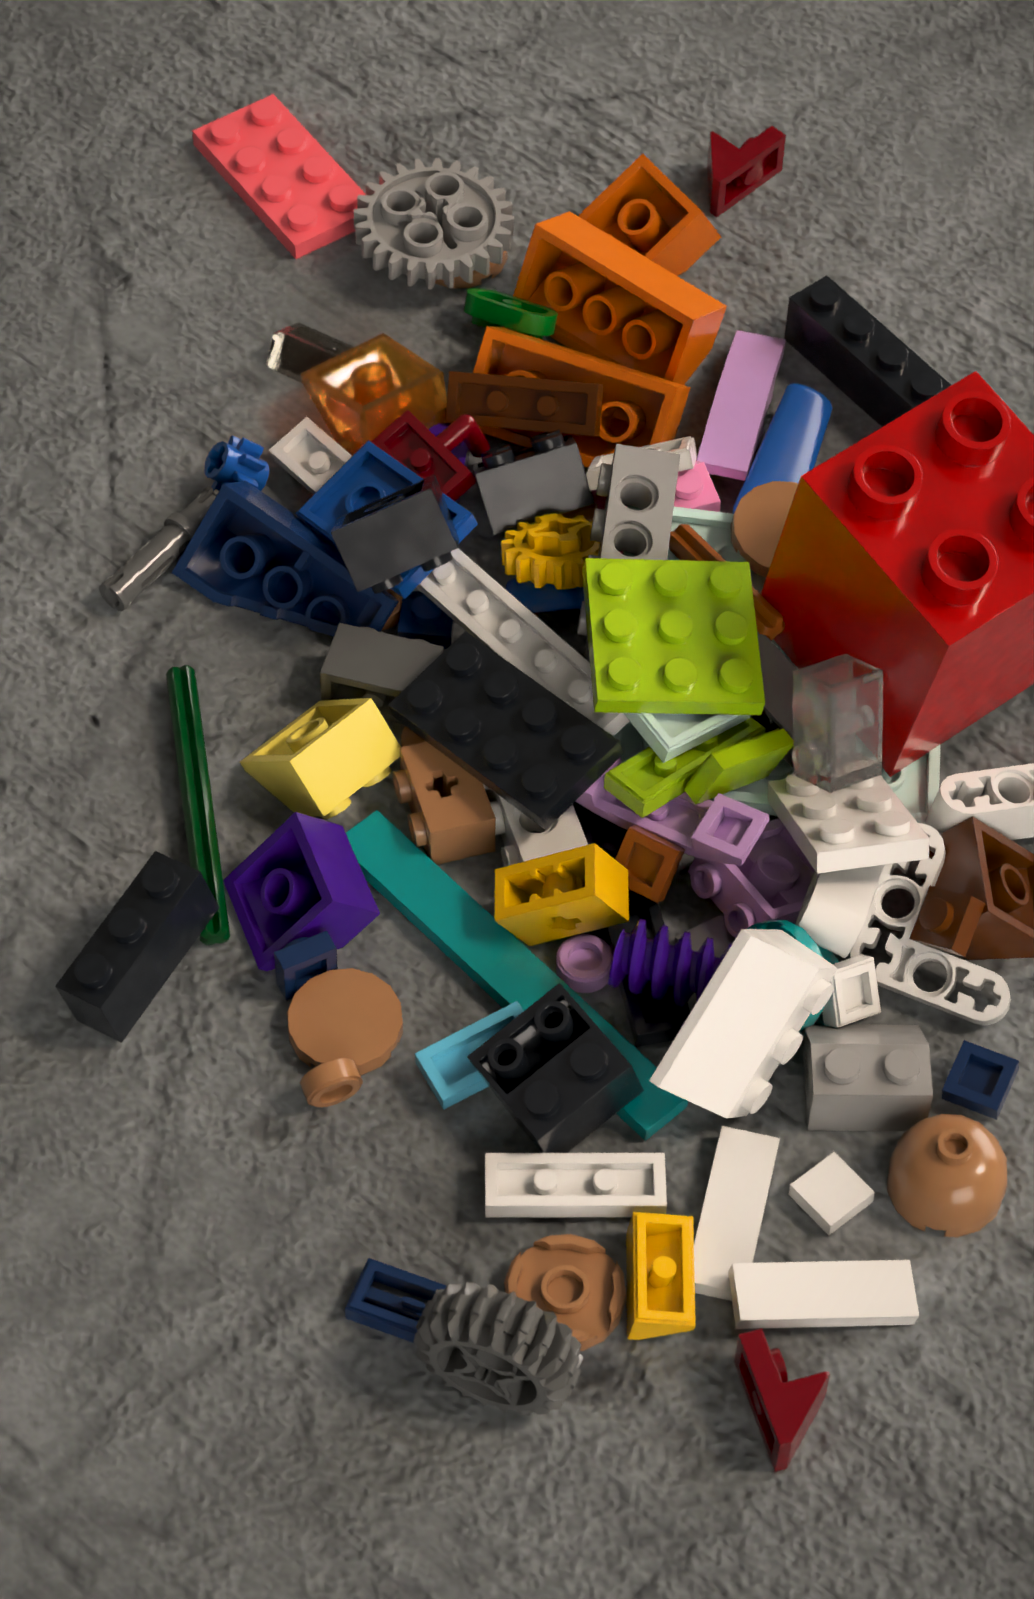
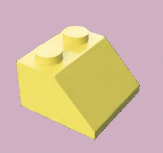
M372 698L320 700L241 760L240 763L249 775L293 812L329 819L344 811L351 804L349 797L362 786L365 788L373 786L391 773L389 765L400 757L401 746Z

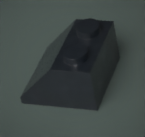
M435 474L339 516L331 531V535L357 591L360 592L371 587L374 594L400 584L404 581L401 573L421 565L423 572H427L448 563L453 559L450 551L457 549L459 545V537Z

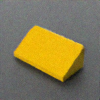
M633 1212L626 1233L627 1339L642 1340L694 1330L693 1216Z

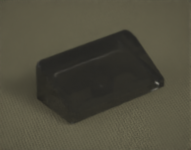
M298 322L273 333L266 366L346 403H350L359 396L379 371L383 361L375 355Z

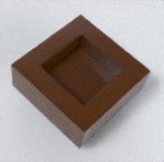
M929 886L909 939L940 951L966 957L986 903L971 895Z

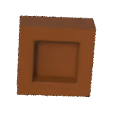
M634 825L628 827L615 860L628 869L629 889L658 903L666 897L685 848Z

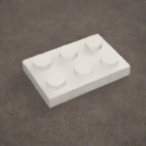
M852 765L844 767L838 773L816 775L809 772H797L788 775L783 780L768 781V803L817 874L929 859V837L876 768Z

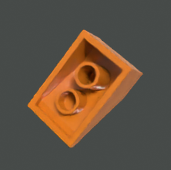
M644 154L640 155L578 215L588 223L676 276L686 272L721 238L705 214Z

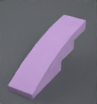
M736 331L718 383L697 461L705 463L709 474L745 481L762 437L764 419L773 396L775 378L783 359L785 339Z

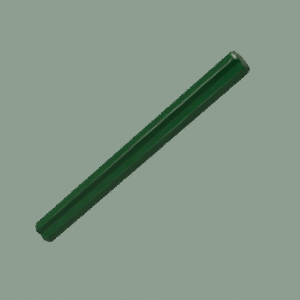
M191 666L171 667L166 673L190 867L201 872L220 907L199 936L200 941L208 946L215 943L224 944L230 938V929L195 670Z

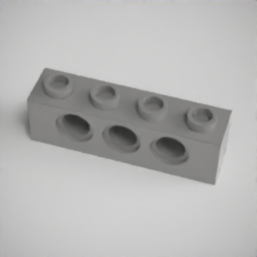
M616 444L612 464L601 463L596 495L605 496L606 501L604 510L595 508L590 541L600 542L598 556L589 554L588 558L667 560L680 454ZM626 506H635L640 508L641 510H632ZM619 551H628L636 556H625ZM582 601L577 634L587 635L585 601ZM588 635L584 657H589Z

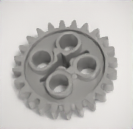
M435 158L432 167H425L420 159H415L414 169L408 170L398 163L396 164L395 176L381 171L379 173V184L367 182L366 195H358L357 209L354 210L355 242L361 245L363 258L373 257V269L375 271L389 266L390 280H394L401 274L407 275V286L410 287L420 278L425 279L428 289H433L436 280L443 279L448 288H453L454 277L460 276L470 284L473 283L474 270L487 276L490 274V262L501 264L503 261V251H510L511 237L514 234L513 204L510 201H505L506 190L504 188L494 189V177L489 176L478 180V167H473L464 173L460 171V161L456 160L449 168H443L440 158Z

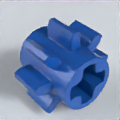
M233 435L230 436L228 443L221 441L215 444L208 453L204 465L205 475L214 480L211 486L213 491L215 489L220 491L225 483L247 481L262 491L269 477L268 463L259 458L264 447L244 437L239 439Z

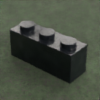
M157 851L152 854L55 986L77 1021L121 1043L220 908L201 872Z

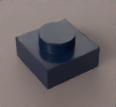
M412 591L405 599H402L398 636L408 639H422L430 644L447 649L452 644L455 621L423 592Z
M327 931L310 938H297L288 943L283 949L274 952L276 984L286 1001L292 999L294 994L310 978L328 970L338 969L337 948Z
M964 1040L943 1086L942 1099L997 1120L1019 1070V1060Z

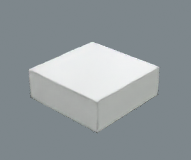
M858 955L833 964L838 969L829 982L834 986V989L822 1011L824 1025L839 1028L881 1013L874 957Z
M833 1152L791 1183L788 1195L828 1235H831L873 1202L875 1192Z

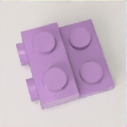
M777 818L768 822L743 865L725 864L695 857L688 873L691 875V885L694 892L701 898H711L723 912L728 932L736 938L741 929H747L758 922L788 920L795 924L815 870L781 820Z

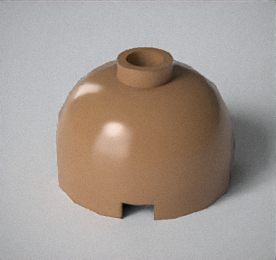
M940 1114L919 1120L902 1134L889 1161L887 1192L896 1211L908 1223L924 1232L926 1226L934 1230L945 1231V1237H960L980 1231L996 1217L1006 1194L1007 1158L998 1139L980 1122L963 1115Z

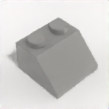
M813 1024L802 1031L808 1131H907L919 1120L928 1118L933 1099L929 1043L919 1025L847 1024L835 1028L825 1026L824 1024Z

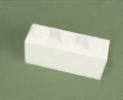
M741 929L649 1081L665 1091L725 1118L747 1116L749 1112L751 1114L756 1113L766 1102L772 1091V1084L768 1081L779 1063L782 1065L786 1064L800 1047L803 1035L799 1031L810 1013L812 1015L817 1014L829 1000L834 986L829 982L838 968L783 930Z

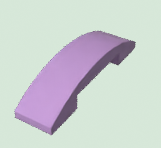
M621 757L606 772L621 764ZM606 772L575 801L626 830L630 826L637 825L685 848V854L733 865H743L770 820L769 814L720 793L717 794L714 801L707 800L695 804L686 792L646 817L641 818L604 788V775Z

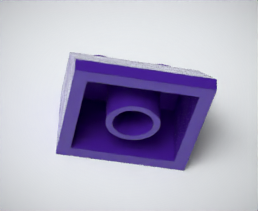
M294 812L223 880L258 969L263 971L275 969L274 952L283 949L288 943L297 938H310L327 931L336 948L340 949L347 945L380 914L343 826L298 812Z

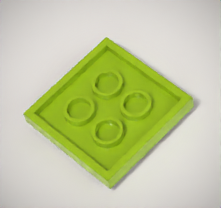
M585 558L582 577L594 712L717 715L762 714L765 706V694L749 562Z

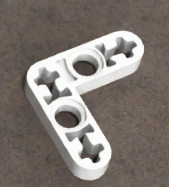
M918 823L929 837V850L935 853L932 859L920 860L915 871L916 878L926 879L924 885L920 887L908 877L892 875L895 868H899L906 874L911 861L884 865L867 917L850 951V957L863 955L861 953L864 947L874 949L877 946L881 931L880 928H870L874 920H877L888 929L904 931L901 939L890 933L885 950L887 955L892 957V960L889 964L880 962L875 969L877 985L975 1024H995L1004 1018L1009 1010L1011 1001L1008 985L1000 975L909 939L929 886H935L946 856L943 838L939 832L930 825ZM892 889H906L915 899L913 910L903 918H892L885 914L882 909L883 897ZM924 962H938L947 971L946 982L937 991H922L914 983V972ZM962 971L968 974L963 980V985L971 989L981 991L985 983L992 984L994 986V996L1000 1000L998 1006L987 1005L984 1012H978L975 1010V1000L961 992H958L956 1004L947 1001L955 989L957 972Z

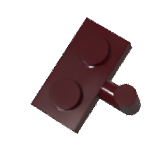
M408 409L371 441V443L421 478L425 479L435 474L442 493L454 501L477 481L472 472L451 451L462 441H464L471 455L476 458H481L480 453L490 449V445L480 427L469 414L460 415L439 435L435 436Z

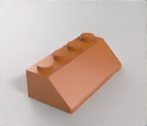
M570 211L535 224L513 294L515 297L551 308L558 313L555 331L550 337L564 346L682 385L686 384L712 350L727 308L725 304Z
M486 326L473 373L604 384L599 436L571 434L577 443L583 466L588 468L594 457L614 453L616 444L642 447L674 440L691 388L504 327ZM479 426L484 434L524 447L532 446L530 442L531 437L544 433L542 431Z

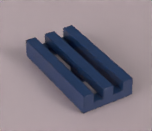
M368 1258L345 1307V1319L414 1343L413 1340L417 1333L416 1325L425 1308V1304L406 1296L399 1297L371 1287L372 1282H378L428 1301L432 1299L436 1290L445 1289L447 1285Z

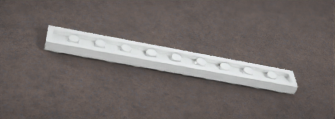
M305 417L269 449L274 460L312 495L352 457L351 454L308 417ZM459 548L451 551L453 557L451 561L435 568L417 586L421 592L467 633L612 736L630 722L624 713L594 712L590 662Z

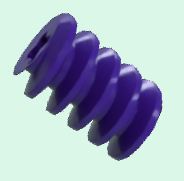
M639 919L630 933L625 932L623 929L619 936L609 973V987H618L628 974L631 993H641L646 984L651 981L653 999L662 1000L670 988L673 987L674 1002L677 1006L683 1007L694 993H696V1002L699 1000L732 944L728 945L720 958L715 957L713 938L707 937L699 950L694 951L691 944V932L684 931L677 943L672 945L669 944L668 926L662 925L654 938L650 939L647 938L646 920Z

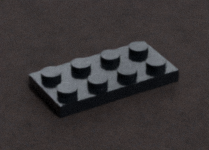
M466 631L388 704L394 718L545 830L624 754L618 739Z

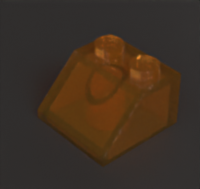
M384 333L300 374L302 384L335 441L351 455H354L368 440L371 442L407 409L428 429L434 425L445 423L447 397L443 372Z

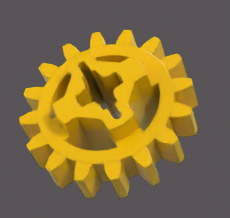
M554 513L535 517L534 524L517 523V531L507 530L505 532V540H501L502 565L505 566V574L516 575V582L518 583L531 581L535 584V588H541L546 584H553L557 590L583 587L582 568L585 558H588L589 554L598 556L600 542L590 541L593 521L589 522L582 515L569 519L564 518L562 514Z

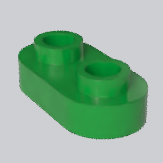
M481 288L467 290L463 309L466 314L472 316L471 322L477 326L485 328L486 326H503L542 340L543 336L554 334L558 313L551 308L506 293Z

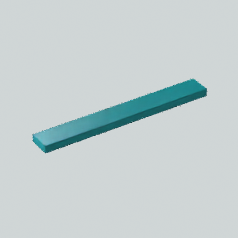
M378 810L346 832L366 881L502 1008L518 1001L523 1011H525L558 983L566 989L632 1065L644 1091L616 1114L643 1140L649 1139L688 1107L687 1100L665 1091L650 1082L649 1080L657 1067L512 933L495 922V918L424 852L416 847L412 841Z

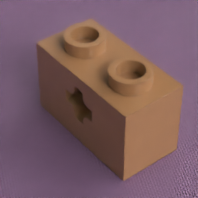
M427 741L400 747V770L393 771V784L399 803L408 802L412 814H408L407 819L411 839L416 847L424 846L426 855L437 865L495 852L496 818L483 783Z

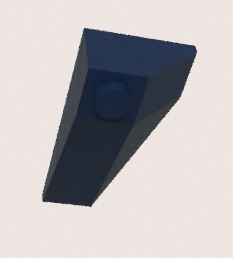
M247 481L223 484L172 571V574L215 603L260 613V616L274 620L281 619L309 627L310 630L330 636L335 635L339 623L356 627H370L381 632L399 602L386 590L374 594L372 588L369 587L358 592L340 552L288 509Z

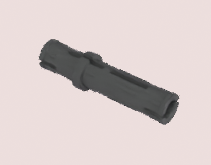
M206 487L180 513H172L165 519L164 528L136 552L115 574L99 586L102 597L112 608L117 607L118 611H124L142 591L147 589L171 564L182 556L219 492L217 489L213 491L212 487Z

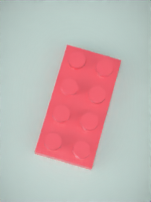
M274 94L192 130L193 145L295 259L355 232L354 210L357 209L358 195L366 194Z

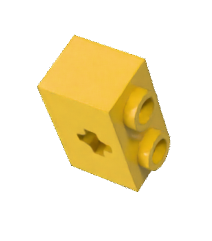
M595 843L495 869V922L528 946L629 922L628 869Z

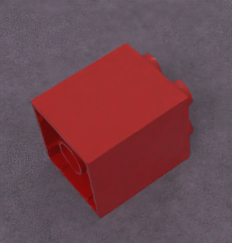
M974 371L800 477L761 595L783 616V621L786 625L783 632L778 634L774 641L810 683L840 713L848 728L890 777L1034 684V434L977 371Z

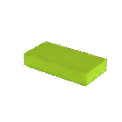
M778 728L710 753L687 782L684 790L695 804H699L716 797L718 793L725 794L767 778L795 742L784 728Z

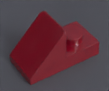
M770 126L758 136L747 139L740 148H737L716 132H710L707 175L709 209L712 215L717 218L782 171L786 141L784 133L774 126Z
M762 1328L738 1334L734 1359L736 1369L774 1471L787 1469L825 1399L830 1373L825 1371L788 1381L783 1356L778 1348H769Z

